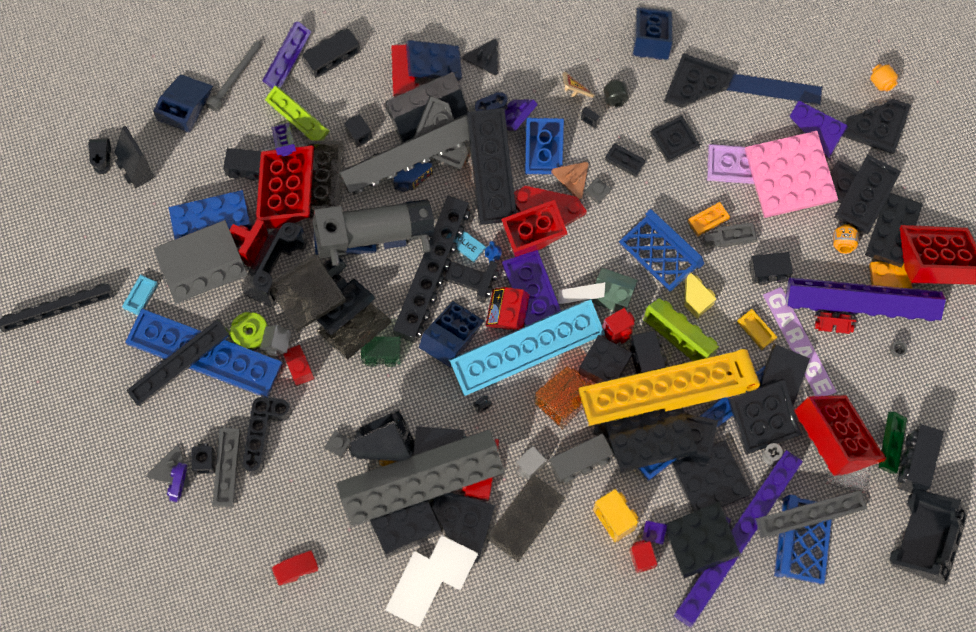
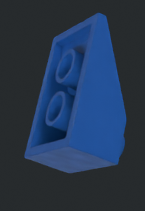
M526 118L525 174H552V169L563 167L564 118Z

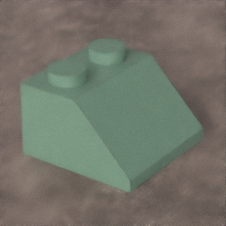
M602 268L595 284L605 283V294L602 298L591 299L592 303L616 312L622 308H625L627 311L638 280Z

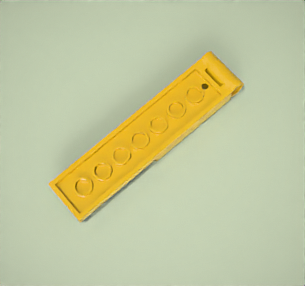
M741 349L732 353L580 387L579 394L590 426L665 408V411H670L743 394L746 391L757 389L760 383L748 350Z

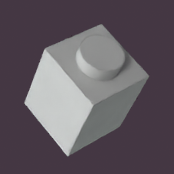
M532 446L516 461V472L522 478L526 477L530 480L546 465L547 460Z

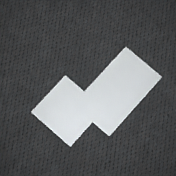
M442 535L430 559L414 551L385 610L420 627L442 581L461 590L478 553Z

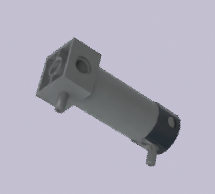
M428 199L342 212L341 206L314 210L312 222L319 258L331 257L333 266L340 264L339 255H346L347 248L400 240L421 239L423 252H430L431 248L428 237L434 236V217Z

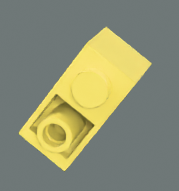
M691 273L685 279L684 306L698 319L714 305L716 298L713 291L709 288L706 289L701 279Z

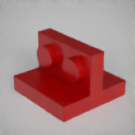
M259 219L256 220L251 230L243 225L237 226L235 224L230 228L235 244L241 247L239 249L244 264L249 267L252 266L268 236L265 223Z

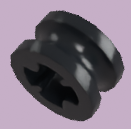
M488 395L474 402L473 406L478 408V413L484 412L493 405L492 401H488Z

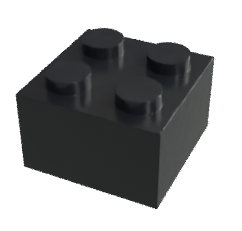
M655 331L633 335L631 338L629 350L632 353L636 374L662 369L667 366L665 354L662 355L660 350L662 348L660 336H656Z
M598 335L581 363L578 374L596 384L619 379L629 364L632 353Z

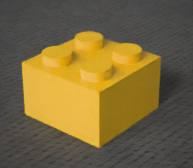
M616 489L597 500L593 507L594 513L614 543L635 531L638 524L637 514L633 509L629 510L625 504L627 503L625 496L621 492L618 493Z

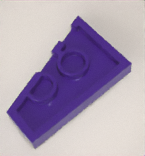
M799 100L789 116L805 134L814 131L818 132L823 152L829 159L848 125Z

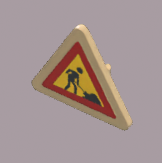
M563 72L565 91H574L571 95L572 97L577 96L578 93L592 98L595 96L572 76Z

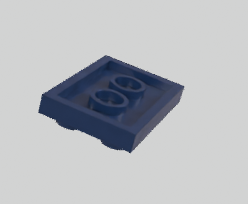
M414 40L406 42L409 76L438 79L453 72L457 81L462 79L459 46Z

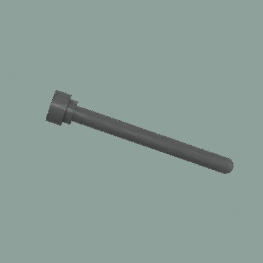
M255 41L216 96L209 97L205 103L209 109L218 112L222 106L223 97L261 47L260 41Z

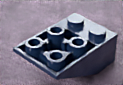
M179 74L162 93L153 109L157 121L191 133L213 86Z
M452 301L425 330L418 348L451 368L449 359H453L464 352L485 320Z

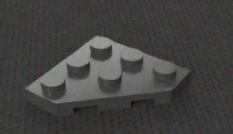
M430 96L414 137L454 120L449 104ZM465 145L456 149L453 146L444 155L438 156L436 154L431 156L441 162L462 169L468 151Z

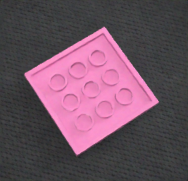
M817 131L745 147V154L764 218L837 202L838 197Z

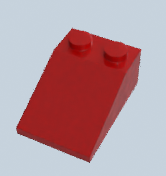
M555 200L501 219L514 257L540 250L568 234Z

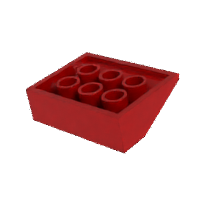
M313 146L295 147L296 151L287 156L277 155L276 150L261 152L256 220L263 221L266 229L278 228L285 223H295L310 217Z
M900 226L904 268L911 283L976 285V243L968 228Z
M847 395L809 396L794 410L798 420L803 424L809 438L815 444L818 453L823 457L833 476L847 475L886 460V457Z

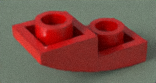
M311 550L272 566L271 569L278 586L297 581L300 576L317 572L319 567Z

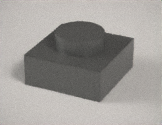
M598 178L585 190V194L598 204L611 192V188Z
M334 431L324 448L342 458L348 446H350L349 442L351 440Z

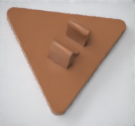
M587 162L552 169V174L574 196H577L579 200L582 198L588 169Z

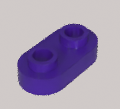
M179 462L177 466L174 465L172 468L171 477H173V482L167 490V496H169L170 501L178 503L181 498L187 473V464Z

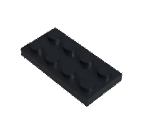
M867 154L834 218L868 235L901 171Z
M890 193L877 217L865 255L902 268L904 259L900 226H916L923 203Z

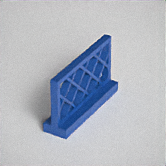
M650 209L645 213L646 217L627 233L619 243L671 292L696 268L700 269L704 265V261L697 251ZM648 224L651 227V234H641V229ZM662 237L664 239V246H653L654 238ZM631 238H638L637 246H628L626 242ZM641 238H651L650 246H640ZM675 249L677 251L676 258H666V250ZM640 250H650V258H641ZM653 250H663V258H653ZM687 261L691 265L686 270H679V262ZM663 262L662 270L654 271L652 263ZM666 262H676V270H665ZM665 274H676L675 280L669 285L665 281Z
M790 494L783 498L782 511L797 508L798 503L808 505L815 503V501L801 499L796 495ZM831 520L820 522L812 528L805 526L807 532L801 536L795 529L780 533L774 576L788 577L821 585L825 584ZM818 526L824 531V537L820 540L813 532ZM807 534H810L815 541V544L809 548L802 540ZM798 541L805 550L799 556L793 550L794 544ZM817 545L822 551V556L818 560L810 551ZM806 553L813 561L807 568L800 560ZM795 561L803 570L799 574L790 573L791 564ZM814 565L820 571L819 579L813 578L808 571Z

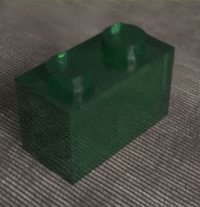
M362 336V364L368 367H375L377 364H385L386 367L401 365V338Z

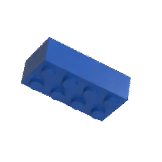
M243 190L168 207L175 239L223 220L226 221L229 230L233 224L237 226L243 225L249 230L252 229Z

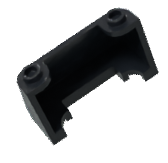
M289 222L268 234L242 283V291L247 297L271 308L274 307L277 298L272 294L273 279L270 274L281 253L291 256L295 250L304 251L307 241L301 226Z
M399 409L357 428V434L354 435L355 439L349 442L350 446H348L351 456H356L357 459L405 461L412 458L415 441Z
M914 489L912 495H909L907 500L911 516L901 548L897 547L895 550H892L890 562L893 567L935 583L946 585L966 524L967 510L960 499Z

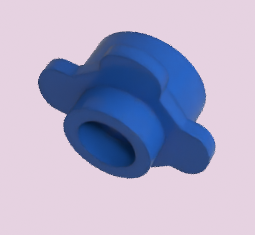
M490 241L489 246L485 249V257L489 259V263L490 261L495 262V260H499L502 254L501 247L495 245L494 241Z

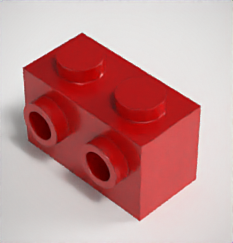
M622 308L604 319L603 330L607 340L615 344L619 342L623 344L631 338L635 319L631 312H627L625 308Z

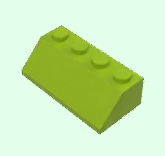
M659 298L646 308L643 321L690 360L697 361L710 358L717 353L719 348L717 342L713 338L705 336L697 325H692L688 322L684 314L677 313L672 309L673 307L668 301H663Z

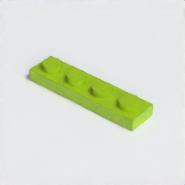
M275 85L265 98L267 103L316 145H320L330 132L280 87Z

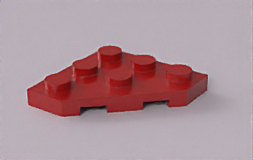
M524 186L514 192L515 206L519 212L555 200L565 226L587 214L586 209L577 196L530 186Z

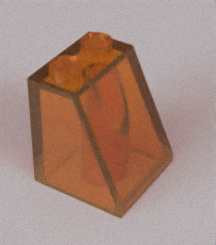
M568 366L535 393L534 402L562 430L583 409L579 388L592 385L588 381L584 382L580 378V374Z

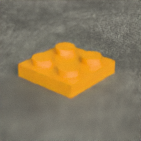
M870 262L869 268L872 285L912 289V283L905 271L904 263L902 268L886 262Z

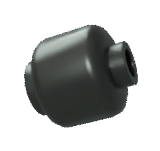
M614 79L609 81L603 89L606 103L609 106L615 108L622 107L629 99L626 84L620 80Z

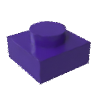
M646 521L642 540L663 545L667 525Z

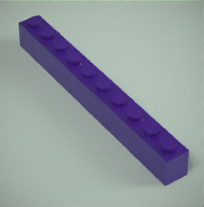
M787 450L731 530L740 554L758 529L755 519L767 516L803 462ZM738 557L704 570L674 614V617L691 628Z

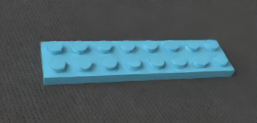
M589 299L458 355L453 359H449L463 395L466 396L596 339L598 335L603 336L605 333L592 300Z

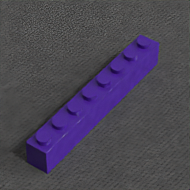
M790 277L785 297L787 306L793 309L809 308L814 311L822 309L835 313L844 311L850 314L865 313L870 316L886 315L890 318L898 316L911 320L920 318L927 321L942 320L946 302L942 291Z

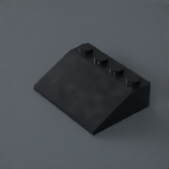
M453 72L385 102L384 106L401 143L414 137L430 96L448 103L454 119L469 112Z

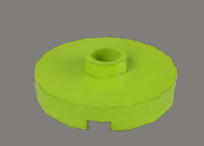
M244 312L239 314L232 321L230 328L233 342L250 350L260 347L265 327L268 326L265 318L258 313ZM249 329L253 330L251 334H247Z

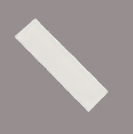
M605 283L559 290L558 304L602 298L605 294Z

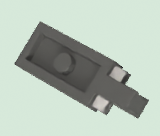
M753 222L717 227L716 230L711 231L712 234H706L703 237L704 246L727 247L757 242Z

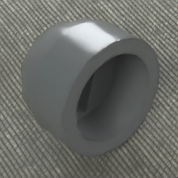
M902 341L893 342L890 346V353L893 356L900 357L907 352V346ZM899 345L900 348L895 352V348Z

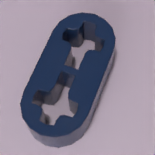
M496 92L476 101L475 111H481V105L486 107V110L505 109L508 104V98L503 92ZM496 99L502 101V104L496 102Z

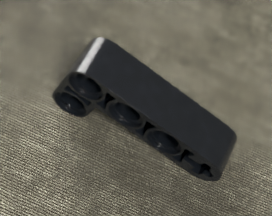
M258 397L252 403L243 459L245 470L252 476H257L263 471L271 420L285 421L291 416V408L284 399ZM260 405H267L264 411L260 412L257 410ZM279 407H286L284 413H277ZM257 424H264L261 430H255ZM255 442H260L261 446L258 449H252V445ZM255 460L257 465H254L253 468H251L249 465H253V462Z

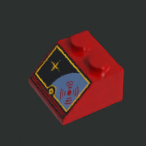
M508 287L493 289L485 326L512 331L523 328L530 295L522 289Z

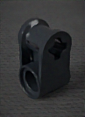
M108 137L89 139L90 164L94 167L96 173L106 174L111 167L110 140Z

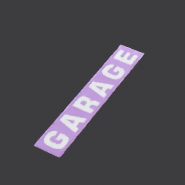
M782 287L763 294L791 350L810 358L804 375L815 396H829L836 393V389L793 308L787 306L786 295Z

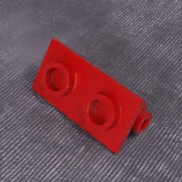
M820 312V315L814 316L819 318L814 324V329H818V331L832 332L833 325H836V333L850 334V332H854V325H851V322H856V320L851 319V315L840 314L839 317H832V313Z

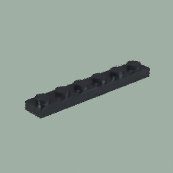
M99 284L90 290H80L72 296H62L53 302H43L38 307L25 308L16 314H6L0 318V329L5 333L115 297L109 284Z
M220 319L215 320L126 391L136 405L141 406L231 335Z

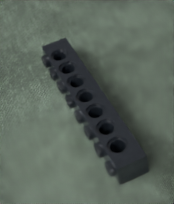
M447 196L434 228V236L429 240L431 251L424 252L394 326V336L416 343L417 338L422 337L424 332L423 323L428 321L431 310L429 308L431 303L435 304L438 296V293H436L437 288L442 287L445 278L443 276L444 271H448L451 263L450 256L456 252L458 246L456 239L458 236L462 237L465 228L463 226L464 221H468L470 217L469 202ZM451 217L458 218L456 222H451L449 219ZM446 233L452 234V236L447 239L442 237ZM443 250L445 251V253L443 255H437L436 251ZM434 266L437 267L438 270L436 272L429 271V268ZM425 283L432 285L429 289L422 288V285ZM418 300L425 302L422 306L415 305ZM411 317L418 319L415 323L408 322Z

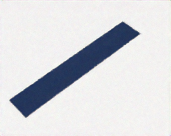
M734 73L727 91L821 104V86Z

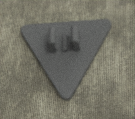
M175 446L147 474V477L172 484L173 477H171V471L173 466H177L179 462L184 463L180 447ZM186 473V478H185L184 487H188V486H189L187 473Z

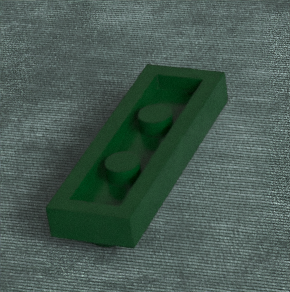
M895 411L888 412L881 450L886 460L880 462L878 468L890 474H898L907 418Z

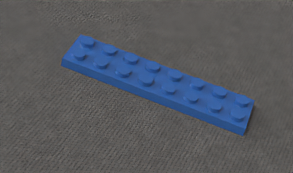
M141 308L125 343L166 360L201 331ZM224 340L189 367V369L256 395L268 397L283 363Z

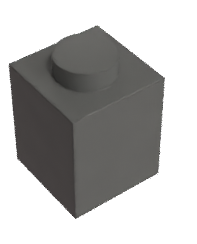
M278 325L266 326L260 349L267 351V354L271 356L287 353L292 331Z

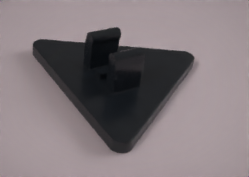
M493 39L463 55V60L495 76L498 75L497 40Z

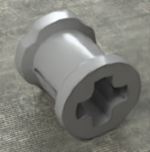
M776 443L769 444L763 451L762 458L766 464L773 465L782 457L783 450ZM771 451L774 452V457H771Z

